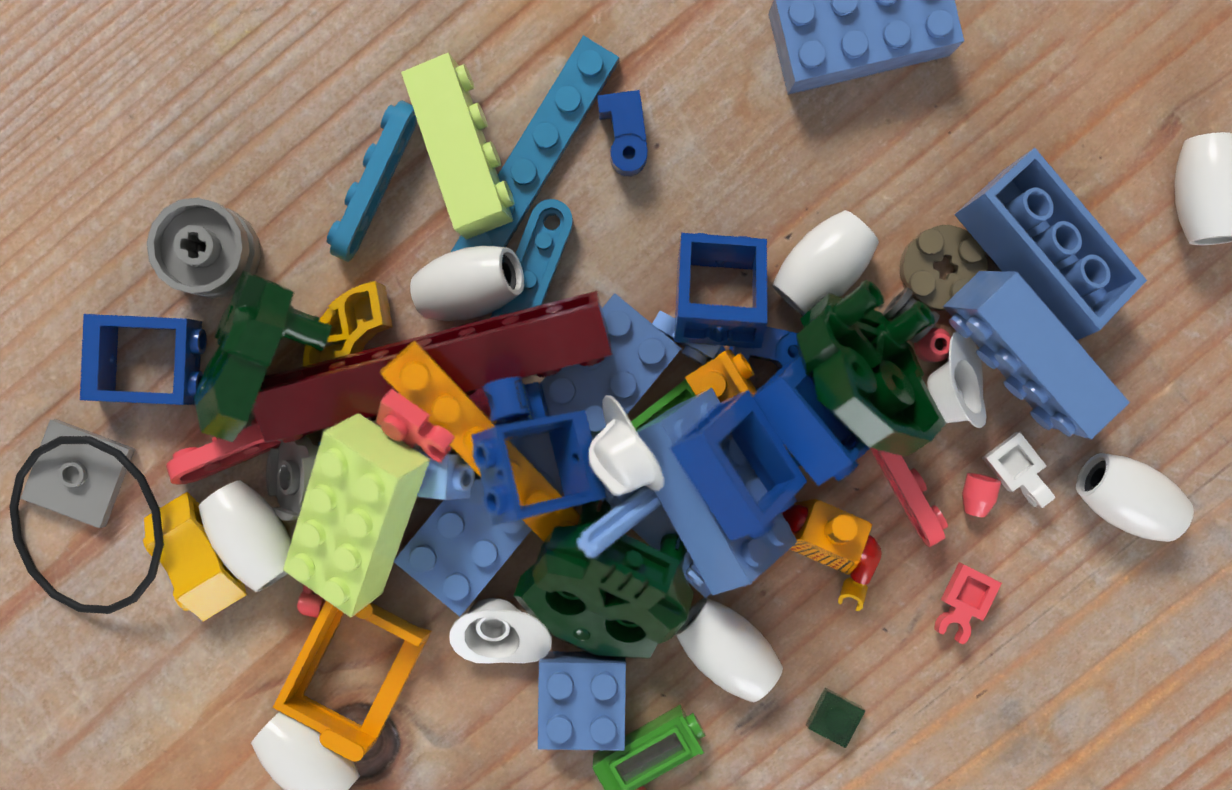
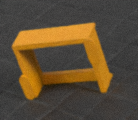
M326 601L272 708L321 733L320 743L324 747L350 761L357 762L376 743L432 631L417 627L373 603L368 604L355 614V616L365 619L405 640L363 724L360 725L304 696L345 614Z

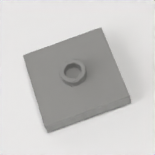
M51 419L49 421L40 445L42 446L59 436H91L121 450L130 461L135 448L58 419ZM61 444L42 454L32 466L20 499L94 527L103 528L107 525L127 469L114 456L89 444Z

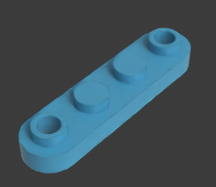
M401 100L396 106L389 105L381 121V128L384 130L377 144L372 143L365 153L363 159L365 170L359 183L354 182L346 194L345 205L348 207L341 221L336 220L329 230L326 242L331 245V255L349 262L358 251L416 127L417 118L412 104Z
M556 199L543 200L532 210L515 253L523 269V291L512 301L493 311L490 318L543 305L573 228L571 211L563 202ZM549 216L558 217L560 219L559 227L554 230L547 229L544 226L546 218Z

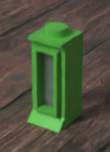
M678 705L625 735V751L599 750L593 754L592 769L604 790H636L694 756L704 754L700 739L706 735L695 714L692 713L687 716L682 706Z

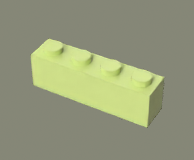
M448 52L402 71L401 73L454 230L467 240L513 222L509 207L515 205L507 182L505 180L500 182L496 168L501 166V161L492 141L486 142L482 129L488 127L479 103L473 104L469 91L475 87L466 65L459 66Z

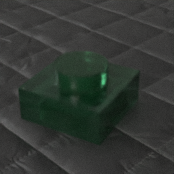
M825 687L806 726L813 732L846 748L865 710L862 706Z

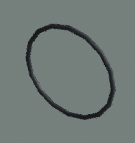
M59 436L33 450L16 475L9 506L13 541L28 573L51 598L78 612L111 614L137 602L156 578L164 546L160 508L146 477L121 450L91 436ZM61 444H89L114 456L138 481L152 512L155 547L148 575L131 596L109 606L81 604L57 592L35 568L22 539L18 505L24 478L42 454Z

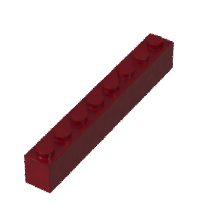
M594 291L264 376L252 411L266 443L281 439L282 442L289 443L303 438L308 432L320 429L325 431L358 413L370 421H376L381 400L391 389L398 392L381 375V370L414 340L467 396L474 394L477 389L483 388L484 385L504 378H524L532 375L549 377L560 372L563 367L575 364L581 366L598 364L606 356L612 355L611 340L598 292Z

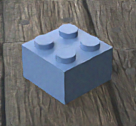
M549 651L546 657L539 660L538 749L625 751L626 658L594 656L588 652Z

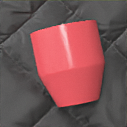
M932 328L921 340L914 343L916 355L925 362L945 360L949 357L950 334L941 328ZM938 338L943 342L942 350L935 348L934 344Z
M967 473L962 492L964 512L976 517H986L997 502L1001 481L982 474Z

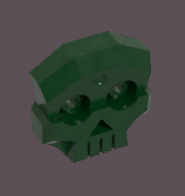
M242 271L232 300L224 311L214 338L218 339L217 343L219 346L207 364L194 395L198 422L202 433L229 442L235 440L248 422L267 368L271 364L279 341L283 337L311 346L318 351L324 349L332 325L319 322V317L294 309V306H291L294 291L267 279Z
M865 280L861 283V286L845 298L829 293L800 318L804 328L796 335L798 351L806 375L814 377L817 400L840 423L869 448L907 457L931 442L946 425L942 414L922 379L924 373L914 350L907 342L927 327L934 325L935 318L931 310L923 302L917 301L894 320H887L881 312L874 310L884 304V297L881 291L873 282Z
M604 499L600 511L597 512L596 509L600 500L585 503L582 505L583 509L578 524L574 526H556L553 528L542 544L536 562L520 576L513 596L529 615L538 618L548 628L551 636L594 656L651 658L657 645L671 639L688 618L694 593L685 579L682 569L687 549L681 539L678 549H675L679 536L677 534L663 536L660 541V550L624 534L599 555L589 558L583 550L578 548L577 539L581 537L582 532L609 513L611 506Z

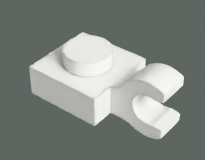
M1015 432L982 457L1007 491L1014 492L1017 488L1021 487L1022 493L1033 507L1038 505L1040 508H1043L1056 498L1037 475L1046 467V464L1021 432Z

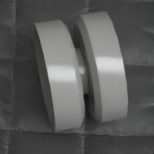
M202 198L178 200L164 208L151 224L147 239L149 262L162 281L173 289L211 299L232 296L242 271L256 275L261 258L259 238L250 222L237 212Z

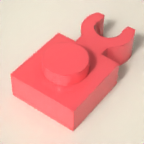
M391 389L381 400L376 423L380 425L383 432L391 439L399 442L403 441L412 448L417 444L431 459L439 463L450 452L451 447L449 445L455 439L448 430L428 422L430 416L428 413L395 390Z
M959 562L941 598L943 602L951 605L948 612L942 613L936 619L934 630L944 635L948 625L957 623L958 632L955 634L954 639L964 645L971 635L969 623L971 617L973 616L984 621L1002 583Z

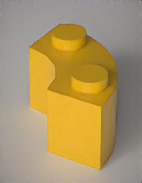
M377 281L365 283L348 290L328 305L329 308L319 320V322L332 325L327 343L322 351L306 345L303 366L361 352L365 344L377 333L392 328L386 286Z
M185 492L160 508L164 541L160 563L171 580L174 588L173 596L179 607L184 611L190 610L204 622L245 597L247 592L245 584L229 571L212 548L201 520L200 504L188 492ZM151 513L144 517L145 537L143 538V544L147 552L152 556L155 540Z

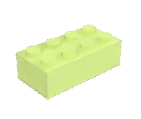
M359 413L325 430L283 571L349 617L354 616L382 595L430 459L404 442L391 439L383 432L381 427Z

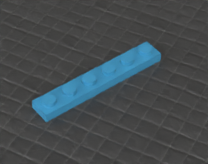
M584 35L582 36L498 174L500 182L504 180L507 182L515 205L509 207L513 222L467 240L460 236L451 252L475 246L506 247L596 101L597 95L601 93L618 65L619 57Z

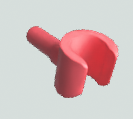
M303 585V592L298 599L297 609L304 616L318 618L326 600Z

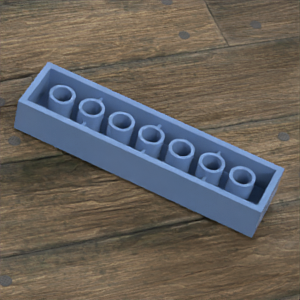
M615 293L602 308L611 340L612 355L606 356L602 362L592 366L575 364L563 367L560 372L545 377L541 382L549 416L585 410L592 439L607 426L602 409L604 397L612 396L627 415L682 349ZM549 433L510 440L562 494L563 489ZM475 471L470 498L443 500L394 560L395 564L458 616L464 613L532 530L522 519L493 526L491 516L484 504L485 491L482 478Z

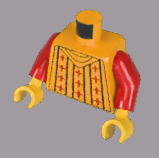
M812 499L795 503L782 512L797 540V543L790 550L844 574H850V578L845 579L843 582L838 603L841 605L846 597L854 598L858 601L855 611H860L863 608L868 591L867 584H870L882 555L880 545L873 536L869 535L872 524L821 500Z

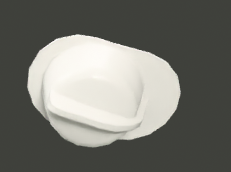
M957 331L953 333L950 339L949 361L930 374L927 388L946 423L969 421L974 427L982 428L986 424L987 416L983 400L981 359L976 353L978 348L975 342L970 337H963Z
M605 396L602 401V409L607 426L592 440L588 453L589 465L594 474L611 494L615 496H622L643 486L659 491L664 486V478L657 460L636 433L620 404L612 396Z
M486 598L478 601L470 608L467 614L457 619L450 629V644L454 651L464 659L475 663L537 662L546 657L552 646L551 634L538 618L521 612L509 601L501 598Z

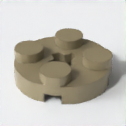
M952 225L936 226L921 232L906 246L900 260V278L903 285H906V287L913 291L912 295L916 301L923 302L929 309L945 311L943 305L979 271H988L986 252L967 230ZM943 257L948 258L950 265L954 267L953 273L947 274L945 280L939 278L940 271L933 269L934 262L942 261Z

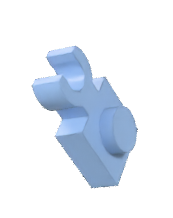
M659 311L652 324L667 337L674 339L675 318ZM679 342L685 347L682 354L701 365H704L707 359L711 361L725 351L723 345Z

